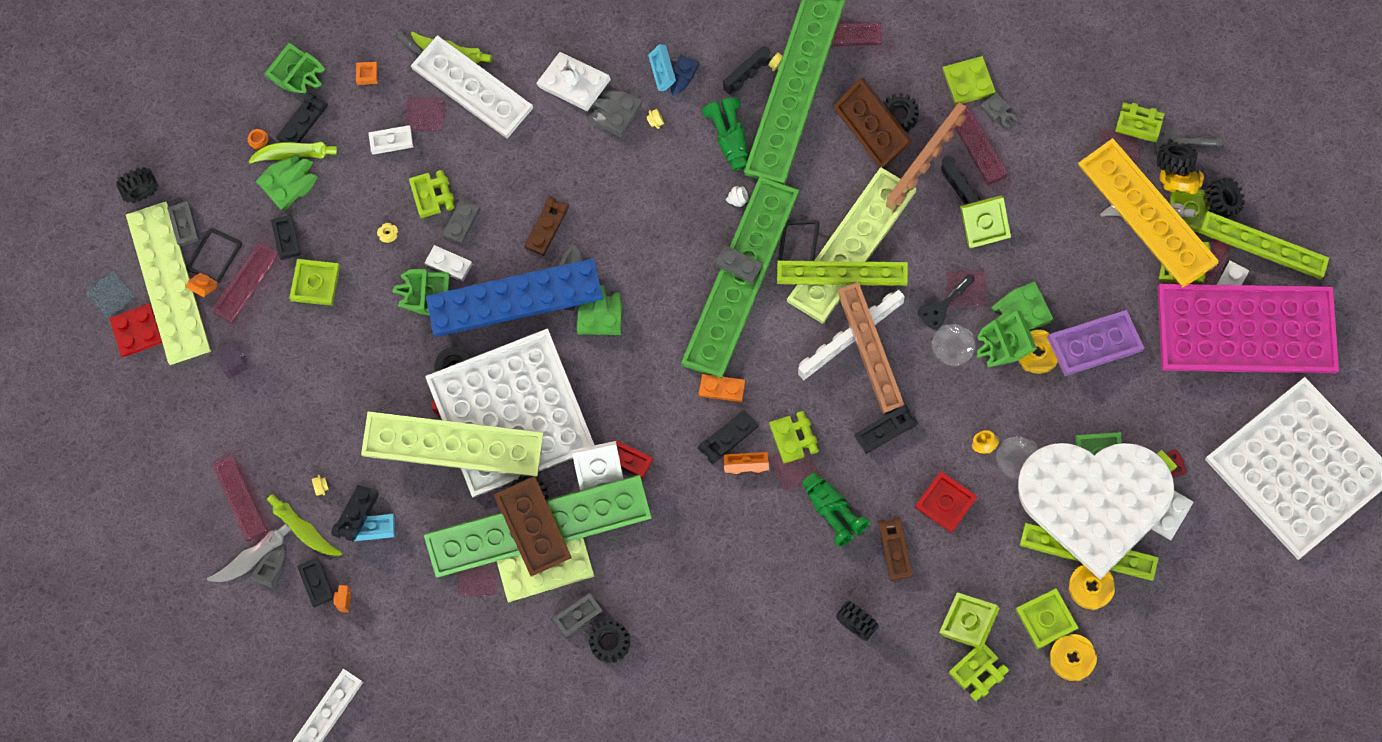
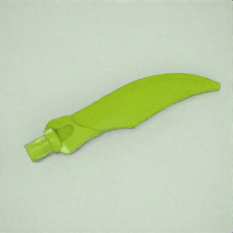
M411 32L412 38L422 50H425L434 40ZM444 40L477 65L481 62H492V55L483 54L478 48L460 47L452 41Z
M322 141L315 143H274L255 152L248 163L251 164L263 160H284L296 155L299 158L313 157L322 159L327 154L337 155V146H327Z
M274 494L267 498V501L273 506V514L281 518L303 543L323 554L342 555V552L330 545L311 523L299 518L288 503L279 500Z

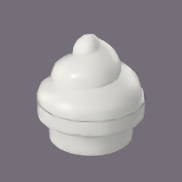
M733 187L726 201L736 207L744 206L745 203L749 202L745 187Z

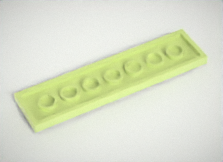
M880 167L814 261L867 262L916 193V188L913 190L909 189L905 194L907 197L901 206L897 205L892 211L886 207V200L900 181V178ZM797 284L787 298V302L824 324L840 301L837 290L849 285Z
M165 201L126 214L166 357L168 363L172 365L211 352L195 294L186 288L190 278L181 247L176 242L167 208L169 206Z
M368 412L361 455L364 457L529 477L536 476L538 478L544 434L541 432Z

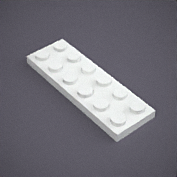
M438 35L411 65L414 71L506 139L533 109L532 104Z

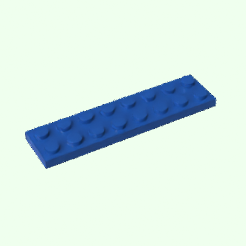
M592 258L426 296L433 335L434 337H439L603 300L595 261Z

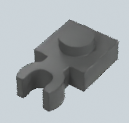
M997 93L980 105V108L993 122L999 119L1002 128L1005 130L1009 128V125L1005 122L1006 120H1012L1014 124L1017 122V117L1012 113H1008L1010 106Z

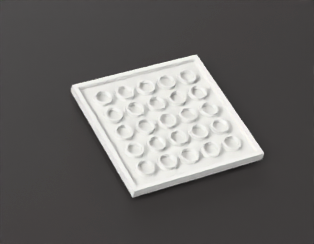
M548 329L425 376L442 421L543 433L538 472L573 459L572 450L594 446ZM461 468L472 498L508 485L514 479L517 481L520 476Z
M1305 377L1205 459L1297 560L1301 559L1382 491V457Z

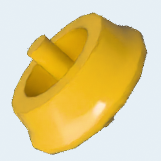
M981 431L974 436L972 448L975 452L990 454L998 446L999 439L991 431Z

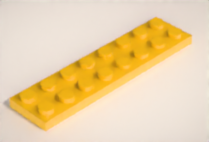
M1113 138L1078 163L1081 170L1182 288L1218 264V259Z

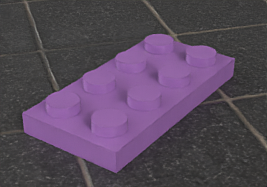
M1127 310L1049 334L1047 337L1064 376L1144 350V346Z

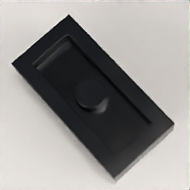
M292 215L272 219L271 223L280 260L300 256L301 251Z
M318 557L297 566L314 608L334 599Z

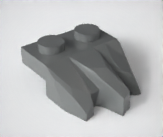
M603 90L600 93L602 98L595 100L591 106L594 111L587 118L592 126L602 131L607 130L622 138L641 108L642 101L622 91Z

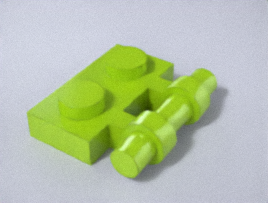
M1123 102L1115 132L1157 143L1165 113L1158 112L1155 108L1139 107L1136 103L1128 104Z
M443 170L437 171V178L432 180L429 173L409 178L421 219L441 213L439 208L441 204H445L447 211L455 208L453 203L455 199L448 187L450 183ZM440 188L442 195L436 196L434 189Z
M804 411L796 414L798 418L796 423H792L790 416L769 422L783 464L804 458L802 449L809 448L811 454L819 452L816 445L818 443L817 438L812 434L810 419L806 418ZM802 430L805 439L799 441L796 431Z
M984 644L982 649L975 647L949 671V674L964 690L970 685L975 688L970 697L976 702L981 696L985 697L989 693L988 690L996 682L1000 683L1004 679L1003 676L1009 670L1004 664L998 669L992 665L998 660V657ZM987 671L990 676L981 683L978 677Z

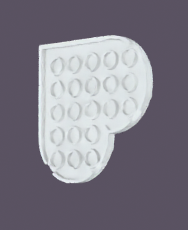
M1059 443L1040 448L1026 460L1019 475L1018 490L1021 504L1028 515L1101 580L1166 514L1173 499L1174 484L1170 470L1165 462L1157 454L1145 447L1126 443L1116 444L1104 448L1094 456L1079 446Z

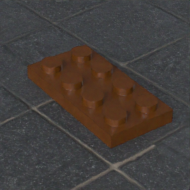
M859 78L833 106L879 168L886 169L912 142L911 138L864 78Z
M536 476L494 494L530 576H534L572 558Z

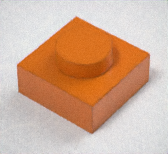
M377 62L356 63L357 85L378 84Z
M200 272L187 282L186 288L205 297L216 289L218 282Z
M339 585L338 592L334 594V605H336L340 612H349L351 589L348 586Z

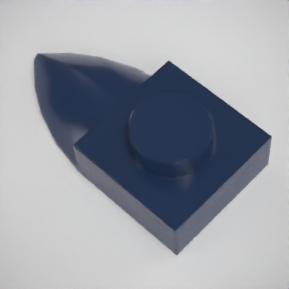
M683 55L679 56L673 68L676 81L670 86L672 95L680 93L689 85L699 66L698 61Z

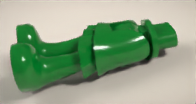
M732 97L721 101L729 123V130L726 129L719 102L716 101L706 105L702 109V114L705 118L713 119L718 133V145L727 159V163L731 164L732 170L738 171L746 167L748 153L744 128H742L743 123H738L736 110L740 108V100Z
M816 472L802 481L806 488L805 492L809 495L816 512L820 516H824L836 533L834 544L838 548L853 540L854 536L841 523L834 512H839L856 536L860 535L870 525L871 521L867 517L857 518L848 509L851 503L846 502V498L840 495L824 478H820Z

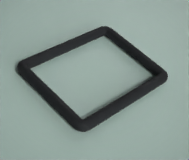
M818 220L787 221L781 236L778 261H782L787 225L815 224L810 261H814L820 222Z
M210 228L186 268L196 275L200 273L191 268V265L210 234L215 233L237 244L217 279L212 278L219 283L241 248L242 242L214 228Z

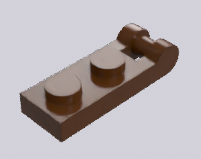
M548 197L545 207L524 245L525 249L542 256L545 255L569 209L568 203H560L556 201V198ZM552 209L558 211L557 215L551 214Z
M900 517L893 518L892 521L887 522L885 520L878 521L890 581L912 578L913 574ZM895 529L896 534L888 535L887 530Z

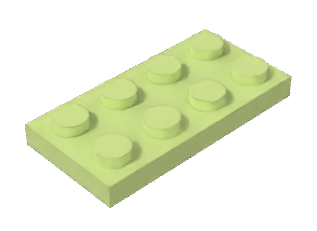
M579 538L565 542L572 558L534 576H530L521 555L497 561L508 602L594 577L584 539Z

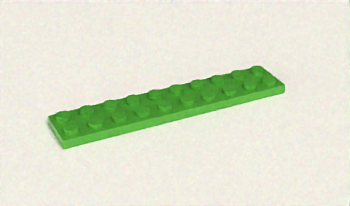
M846 0L801 1L744 170L745 176L759 179L760 176L785 185Z
M759 176L730 248L763 264V267L753 284L720 269L681 362L682 366L721 379L724 377L799 195L798 189Z
M640 475L546 500L565 542L652 519ZM502 513L424 534L436 578L521 555Z

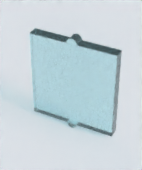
M114 271L104 279L98 280L97 284L86 292L107 319L111 318L119 310H124V306L136 298Z

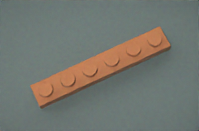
M961 103L956 105L888 195L886 207L893 211L897 205L901 206L907 197L905 194L909 189L913 190L919 181L917 178L921 173L925 174L931 165L929 162L933 157L937 158L943 149L941 146L945 141L949 142L954 135L953 130L956 126L960 127L965 121L966 106Z
M859 282L838 289L837 293L882 413L902 407L904 402Z

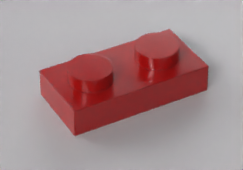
M613 440L616 441L621 469L635 476L640 475L644 479L653 462V457L617 440Z

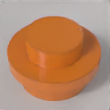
M260 129L252 130L248 136V143L253 149L259 150L267 146L269 142L267 133Z

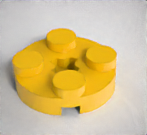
M1165 169L1161 170L1160 181L1164 184L1163 188L1167 191L1179 190L1189 194H1197L1198 189L1203 185L1204 174L1200 170L1199 173L1194 171L1190 172V174L1184 173L1183 175L1179 173L1175 175L1172 172L1167 173Z
M1032 330L1030 333L1036 347H1039L1044 353L1041 356H1037L1031 352L1018 360V362L1025 371L1042 374L1049 372L1055 368L1058 362L1047 339L1049 333L1044 330Z
M1082 565L1073 572L1069 580L1068 590L1076 604L1085 609L1096 610L1110 602L1115 593V584L1110 571L1100 580L1087 567ZM1094 581L1098 590L1090 592L1087 590L1088 586L1086 583Z
M1077 634L1059 638L1050 651L1051 667L1058 676L1068 681H1080L1089 676L1097 662L1092 643L1087 638ZM1077 653L1079 662H1069L1067 654Z

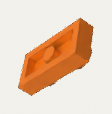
M702 374L699 396L742 403L745 380L722 377L721 379L713 375Z
M768 452L725 454V473L739 474L748 471L760 473L769 470Z

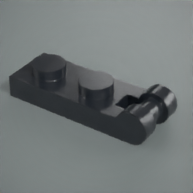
M766 46L759 48L723 80V90L729 95L733 91H739L745 80L753 78L761 66H767L770 63V49Z
M308 93L304 98V102L276 136L277 139L281 142L300 143L328 107V103L323 100L319 101L315 95ZM311 106L315 107L313 112L309 110Z
M951 156L944 157L941 172L962 202L967 205L981 201L978 193L975 190L972 191L968 186L969 183L965 175H960L955 168V159Z
M903 405L855 433L854 437L865 454L918 425L915 417L912 418L909 414L910 410L907 405ZM902 417L904 423L900 424L897 420L898 418Z
M742 410L710 438L703 441L697 449L701 453H705L708 456L707 460L713 465L756 430L758 424L745 410ZM716 444L720 449L714 451L711 447Z
M357 485L341 517L333 525L331 535L337 538L342 536L348 541H355L379 496L378 490Z

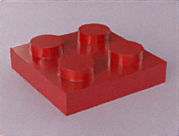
M150 303L109 318L122 357L162 343Z
M940 472L915 505V509L952 534L978 496L943 472Z

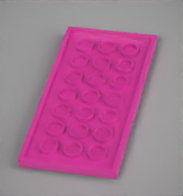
M1159 284L1157 286L1162 371L1335 374L1339 372L1333 287L1188 284L1183 288L1180 284Z

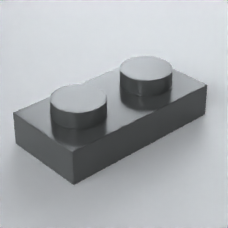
M460 199L442 234L443 238L462 245L480 211V207Z
M188 201L167 207L177 245L182 247L198 242L199 237Z
M726 245L714 262L716 267L750 284L754 283L763 267V264Z
M589 593L555 616L553 620L565 638H567L601 615L603 611L591 593Z

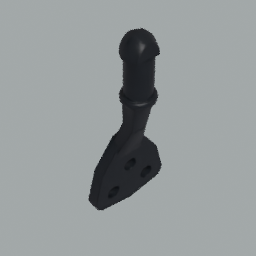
M972 274L966 275L961 283L954 287V290L946 299L929 304L919 310L918 315L923 322L932 329L939 330L945 321L948 306L958 296L962 295L970 284H973L974 276Z

